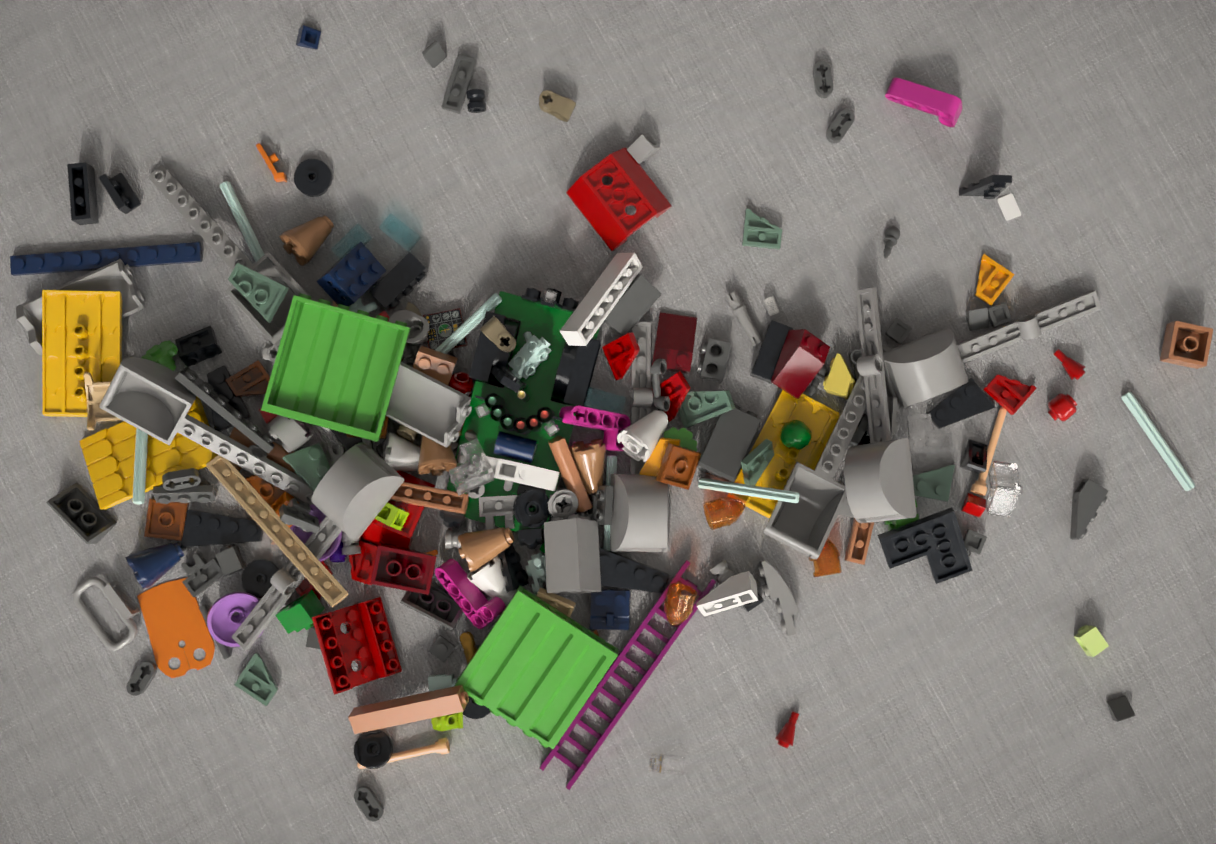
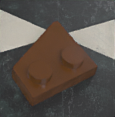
M259 360L227 378L225 382L235 397L266 394L270 377Z

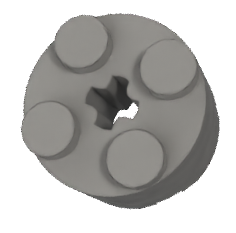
M277 415L268 423V432L273 438H279L282 441V446L288 453L297 451L312 437L311 432L307 433L304 430L306 426L299 420Z

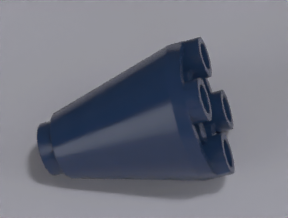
M177 542L175 544L169 543L132 552L125 558L133 569L137 581L144 589L156 583L185 555Z

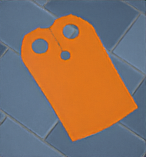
M187 578L160 584L137 595L157 667L170 678L184 676L190 669L200 670L210 665L215 650L214 642L199 610L196 597H193L182 583ZM182 640L185 641L186 644L183 648L179 647L178 643ZM198 648L203 649L206 653L205 658L201 661L196 660L193 656L194 651ZM173 657L178 658L181 663L180 667L176 670L168 666L169 660Z

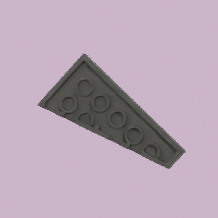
M189 367L183 369L175 377L177 381L269 454L275 445L272 443L273 439L267 434L263 435L255 424L246 420L239 411L228 403L229 400L224 395L216 393L209 383L204 382Z

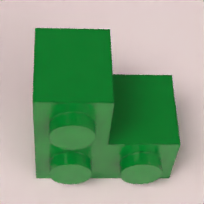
M310 590L281 608L275 616L287 633L290 634L293 631L299 632L304 628L308 630L314 626L312 617L321 615L325 607L313 590Z

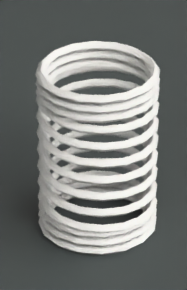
M774 296L763 300L765 306H767L766 308L769 309L767 310L769 311V316L779 313Z

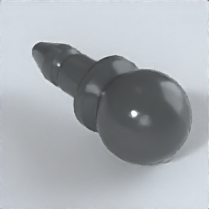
M894 226L889 227L885 232L884 242L886 244L883 251L885 259L891 254L893 246L897 244V240L900 237V230Z
M825 365L822 366L812 380L809 387V396L814 395L819 383L823 382L824 377L827 375V367Z

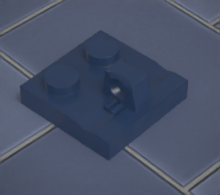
M601 590L600 592H591L590 629L629 630L630 591Z

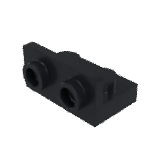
M122 173L112 178L107 174L98 177L117 208L123 213L127 214L141 205L140 200Z
M211 325L175 340L179 358L187 367L222 353Z

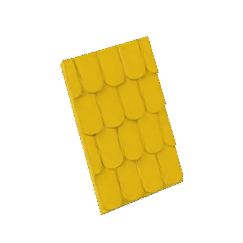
M42 290V413L44 416L87 417L84 373L90 372L94 383L112 381L122 362L123 326L122 294L120 291Z
M782 390L749 452L750 454L765 439L772 441L774 456L755 486L783 490L797 462L815 470L838 421L839 412L805 394L796 399ZM792 420L802 421L811 430L809 444L800 450L793 447L788 448L780 440L782 427L785 423ZM742 468L734 483L745 484ZM728 493L727 497L736 500L767 518H770L778 500Z
M196 396L187 414L209 426L201 400ZM123 421L80 440V446L88 466L87 468L100 509H108L133 498L136 427ZM178 432L170 446L148 434L145 492L152 490L153 487L162 486V476L164 474L190 468L202 469L206 467L207 463L217 457L218 454Z

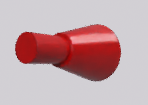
M1060 349L1054 353L1062 362L1071 380L1074 378L1078 380L1086 373L1084 371L1086 366L1067 357Z
M792 711L788 723L785 724L775 739L778 740V745L787 749L789 746L793 747L795 724L799 717L798 713Z

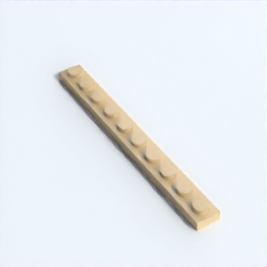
M218 455L206 464L210 472L332 608L348 596V592L295 533L280 520L276 512L229 460Z

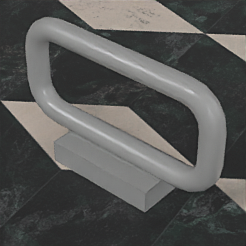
M90 577L74 590L73 602L108 649L120 650L136 637L137 626L131 617L136 616L140 610L118 581L106 584L101 578ZM91 585L99 587L129 628L128 635L117 643L111 641L81 600V594Z

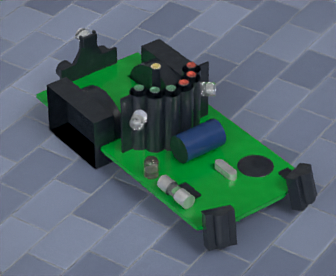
M527 288L525 296H518L503 291L499 292L502 302L495 308L494 313L486 311L483 325L495 316L515 338L516 347L511 352H504L490 341L482 331L480 333L469 378L476 381L470 403L472 410L465 419L455 456L458 470L451 471L447 490L466 494V482L471 478H478L485 487L481 497L519 495L525 490L537 489L545 493L550 499V495L556 492L479 475L478 471L482 455L560 472L548 441L559 435L565 438L567 445H569L574 425L563 423L564 419L559 417V413L564 406H585L601 346L600 341L597 340L599 329L586 346L568 345L560 333L561 328L578 307L579 301L573 298H564L561 305L559 302L562 292L553 288H547L544 298L541 297V299L542 292L536 288ZM507 318H510V319H513V320H517V321H521V323H520V322H516V321H512V320H508ZM531 332L532 336L535 335L538 339L543 337L551 344L549 348L552 351L549 353L548 359L538 365L533 375L527 379L524 377L519 379L526 383L527 386L524 391L516 393L501 384L491 373L494 365L499 368L502 365L512 371L513 368L508 363L526 344L524 333ZM504 339V345L508 347L510 345L509 340ZM469 497L465 514L440 510L439 516L443 518V523L446 527L454 526L459 529L465 517L486 523V518L479 515V498ZM532 505L529 506V511H530V512L533 511V506H532ZM513 515L515 529L510 530L518 531V540L521 546H527L528 549L533 550L537 545L543 544L542 530H544V525L537 528H528L517 522ZM494 516L495 526L505 528V516Z

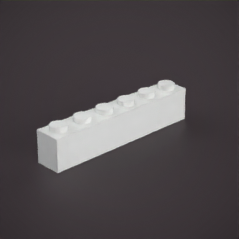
M617 253L560 330L568 345L586 346L643 268L635 253Z

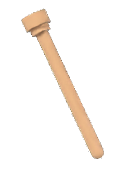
M1003 407L999 408L988 444L987 470L979 474L978 481L972 484L970 492L985 496L988 489L985 482L1007 412Z
M447 737L441 738L433 745L393 753L387 763L433 752L441 753V755L450 753ZM357 763V767L359 769L366 768L363 767L361 764Z

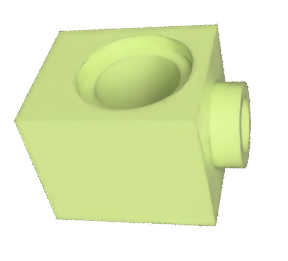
M1085 625L1077 630L1078 634L1074 636L1087 656L1094 657L1109 647L1095 626Z

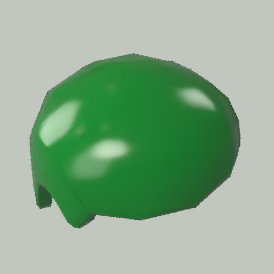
M792 420L785 423L782 427L780 440L786 447L800 450L809 444L811 430L802 421Z

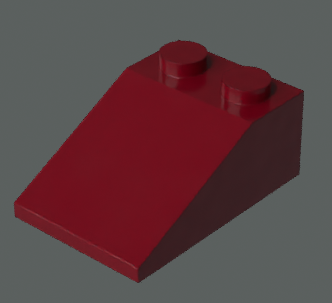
M660 312L652 365L657 359H665L667 363L666 371L690 373L697 325L696 317Z
M806 329L789 330L771 382L794 398L799 399L825 364L830 346Z
M379 542L370 584L429 595L437 556Z

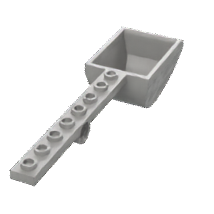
M161 164L148 178L232 270L239 263L289 289L270 323L233 285L225 290L275 346H279L293 296H299L300 293L308 295V293L269 252L253 264L218 226L217 222Z
M872 287L856 291L862 357H859L857 360V369L859 374L864 376L870 443L851 446L847 451L844 467L848 503L854 518L859 523L916 517L909 439L891 440L877 289Z
M1091 290L960 343H956L953 331L950 328H945L884 352L885 379L891 397H897V403H899V409L966 384L969 381L963 363L1020 340L1037 338L1042 335L1041 332L1101 309L1096 291Z
M638 322L631 330L640 348L630 366L631 425L650 413V407L653 402L650 373L651 322ZM630 457L629 474H611L610 486L614 487L612 525H610V551L668 552L669 484L657 481L655 476L640 475V471L646 463L643 462V459L636 461Z
M882 345L883 353L892 350ZM859 374L848 399L839 413L838 421L815 470L799 462L795 464L783 490L799 493V502L778 501L763 531L765 535L784 543L812 559H817L820 556L847 497L845 486L834 481L833 478L867 407L864 376Z
M130 357L122 360L99 405L101 409L169 446L178 432L309 505H313L311 499L314 492L309 488L305 480L266 458L267 452L258 445H251L248 448L189 416L187 413L195 401L196 395L175 379L178 375L176 372L159 363L143 358Z
M360 442L354 445L335 462L316 487L311 502L326 517L320 524L317 533H313L304 545L319 560L341 531L349 538L357 541L404 482V478L365 443ZM292 562L285 569H280L272 576L270 580L272 586L233 634L232 638L244 650H248L304 580L305 576Z

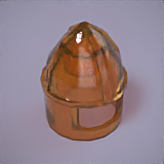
M719 497L716 500L703 503L705 517L711 530L730 526L738 520L746 507L742 501L731 497Z
M828 538L820 556L817 559L809 557V561L814 563L815 572H813V577L842 573L839 559L840 553Z
M680 583L669 585L663 603L664 612L672 626L680 625L693 612L697 591L690 586ZM686 590L693 595L681 594V591Z

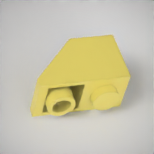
M837 353L836 357L831 360V370L829 375L825 377L823 386L827 393L848 399L856 381L845 359L841 354Z

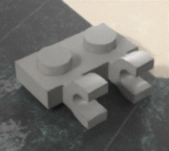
M518 495L479 497V515L486 518V530L495 529L494 516H505V528L515 529L513 505Z

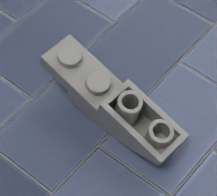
M760 561L758 571L760 577H764L765 585H762L764 594L769 596L771 600L777 598L775 607L777 613H781L782 621H780L781 630L786 632L788 636L794 635L796 631L791 615L799 612L792 593L780 574L766 561Z

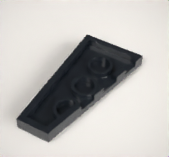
M188 509L181 547L261 542L264 531L254 520Z
M599 547L601 586L663 593L670 577L668 573Z

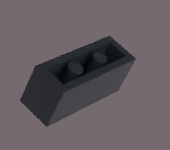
M87 162L67 164L71 220L79 225L99 223L94 167Z
M409 252L369 293L387 311L393 310L399 305V300L404 295L408 296L413 291V286L417 282L421 283L427 277L426 273L428 270Z
M771 320L750 376L772 384V376L789 330H793L792 327Z

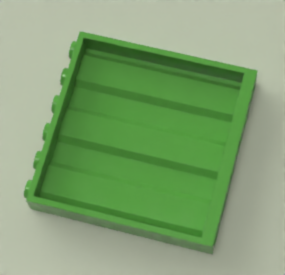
M301 293L299 296L294 295L261 410L379 442L410 328L407 327V323L396 320L395 323L387 322L388 318L380 315L373 318L368 316V312L357 310V313L349 311L350 307L338 304V307L330 305L331 302L319 299L316 302L311 300L309 295Z
M519 586L456 680L454 686L462 685L464 691L473 698L476 704L486 706L495 716L500 715L506 719L509 725L517 726L528 737L533 736L539 740L542 746L554 749L618 656V648Z

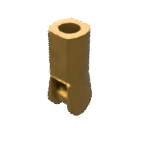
M464 632L460 635V642L468 664L477 647L475 646L473 634L471 632Z

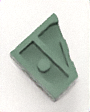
M746 208L742 246L780 250L782 229L770 224L768 220L759 217L752 210Z
M765 439L741 461L744 483L746 485L755 486L773 458L772 441Z
M955 465L913 475L914 495L948 502Z
M258 653L253 655L234 684L265 706L269 705L279 690Z

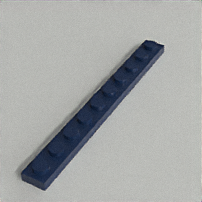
M200 242L17 255L10 256L11 275L21 276L97 270L119 259L130 267L202 262V246Z

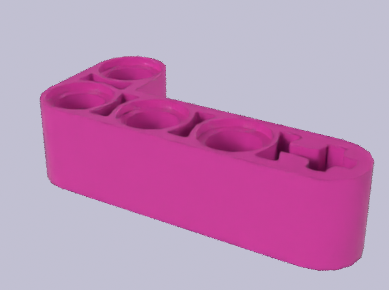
M897 77L892 79L885 94V97L892 102L938 116L940 123L947 127H955L963 110L962 101L957 96Z
M564 406L561 408L559 417L564 419L563 423L603 430V443L606 445V450L624 451L622 449L624 445L622 442L618 443L617 436L622 430L631 425L627 415L584 406Z
M449 559L435 569L437 579L478 629H482L492 622L506 607L503 600L495 596L488 601L478 587L469 581L467 573L456 560Z

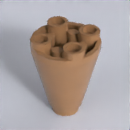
M324 215L287 230L279 237L284 243V250L288 254L293 253L299 265L304 266L312 259L329 236L334 225Z
M422 435L418 461L419 474L431 473L432 476H441L443 471L451 472L458 470L457 461L450 445L446 448Z
M602 439L591 440V443L584 444V441L572 443L573 446L569 447L586 492L587 494L596 493L598 486L603 485L606 445Z
M509 527L461 534L458 536L459 543L461 544V547L458 548L459 554L462 559L466 558L469 570L471 572L476 571L514 542L513 533Z

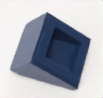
M305 25L301 26L298 31L296 45L317 50L321 31Z

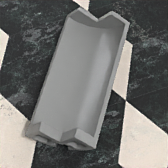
M121 259L53 289L120 291L122 294V318L145 308L143 303L145 296L141 289L137 288L131 276L133 275L132 269L128 264L125 265ZM42 295L16 306L17 320L28 331L29 344L40 356L42 355Z
M401 362L386 416L447 448L451 442H455L458 439L459 431L466 417L471 413V397Z

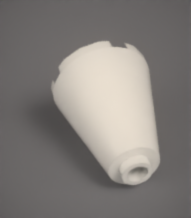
M654 410L622 430L617 436L618 443L622 442L624 445L622 448L624 452L636 461L643 459V462H646L669 423L668 416L663 411Z
M389 432L386 436L383 454H381L380 458L395 471H418L420 447Z
M497 555L474 573L470 571L467 578L489 597L493 598L496 596L501 598L506 606L516 590L507 593L505 587L509 585L507 576L503 577L501 571L504 564Z

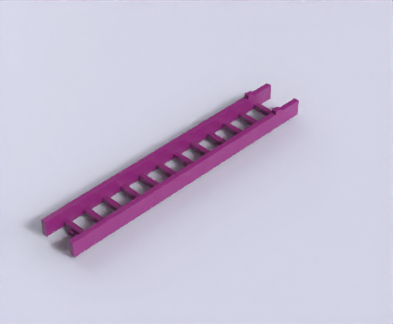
M685 560L596 686L555 748L549 752L539 768L544 771L555 756L572 768L575 773L566 784L568 790L571 789L587 767L590 760L698 609L696 603L705 597L717 582L711 579L703 592H701L691 581L683 579L681 576L689 566V561ZM677 581L699 595L692 607H689L670 593ZM666 597L688 611L681 623H678L659 609ZM655 612L677 627L669 639L648 625ZM644 628L666 643L658 655L636 640ZM633 644L654 659L647 671L625 656ZM621 660L643 675L635 687L614 672ZM610 676L632 691L624 703L603 688ZM599 692L621 707L613 719L591 704ZM588 708L609 723L602 734L580 720ZM576 724L598 739L591 750H588L569 736ZM565 740L587 755L579 767L558 752Z

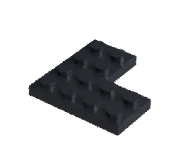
M952 507L877 535L889 569L926 556L936 584L973 571L955 511Z

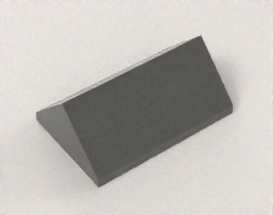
M637 274L604 322L624 336L632 330L662 295L661 292L641 274Z
M75 483L46 502L86 544H97L117 523L104 509H100L99 504L78 483Z
M432 582L429 595L407 591L400 602L451 630L456 628L463 614L462 609L447 590Z

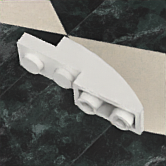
M482 455L478 471L479 475L556 491L560 473Z

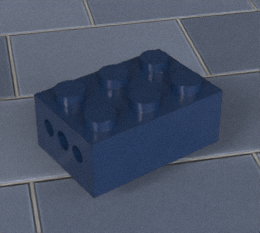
M359 242L349 249L316 282L337 305L341 304L349 307L386 272V269L366 246Z

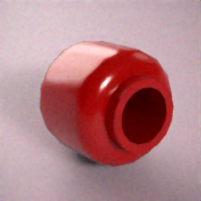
M458 372L451 376L448 386L470 397L473 389V380L469 378L467 373Z
M1060 393L1048 403L1050 408L1048 413L1054 420L1066 421L1077 412L1076 406L1078 404L1068 393L1066 395Z

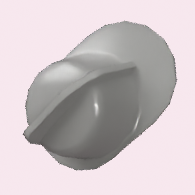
M408 310L397 311L390 317L388 322L395 323L397 320L407 323V327L410 328L407 343L419 345L424 341H428L429 323L424 317Z

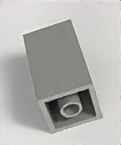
M570 515L568 519L563 520L562 517L551 518L550 522H544L547 593L571 595L600 592L598 521L590 520V517Z

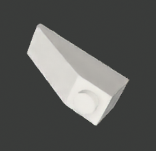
M749 571L731 576L699 600L696 606L703 616L758 601L756 580Z

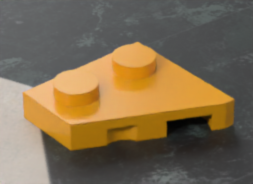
M983 254L975 296L992 306L1015 274Z
M661 437L650 458L641 469L640 475L657 477L668 443L680 446L681 440Z

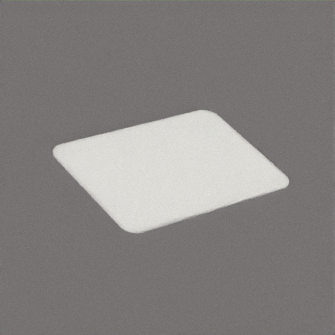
M1012 193L997 199L1006 221L1021 216Z

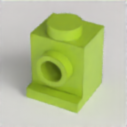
M387 502L375 519L401 531L409 513Z
M463 712L431 718L433 729L446 731L463 728Z

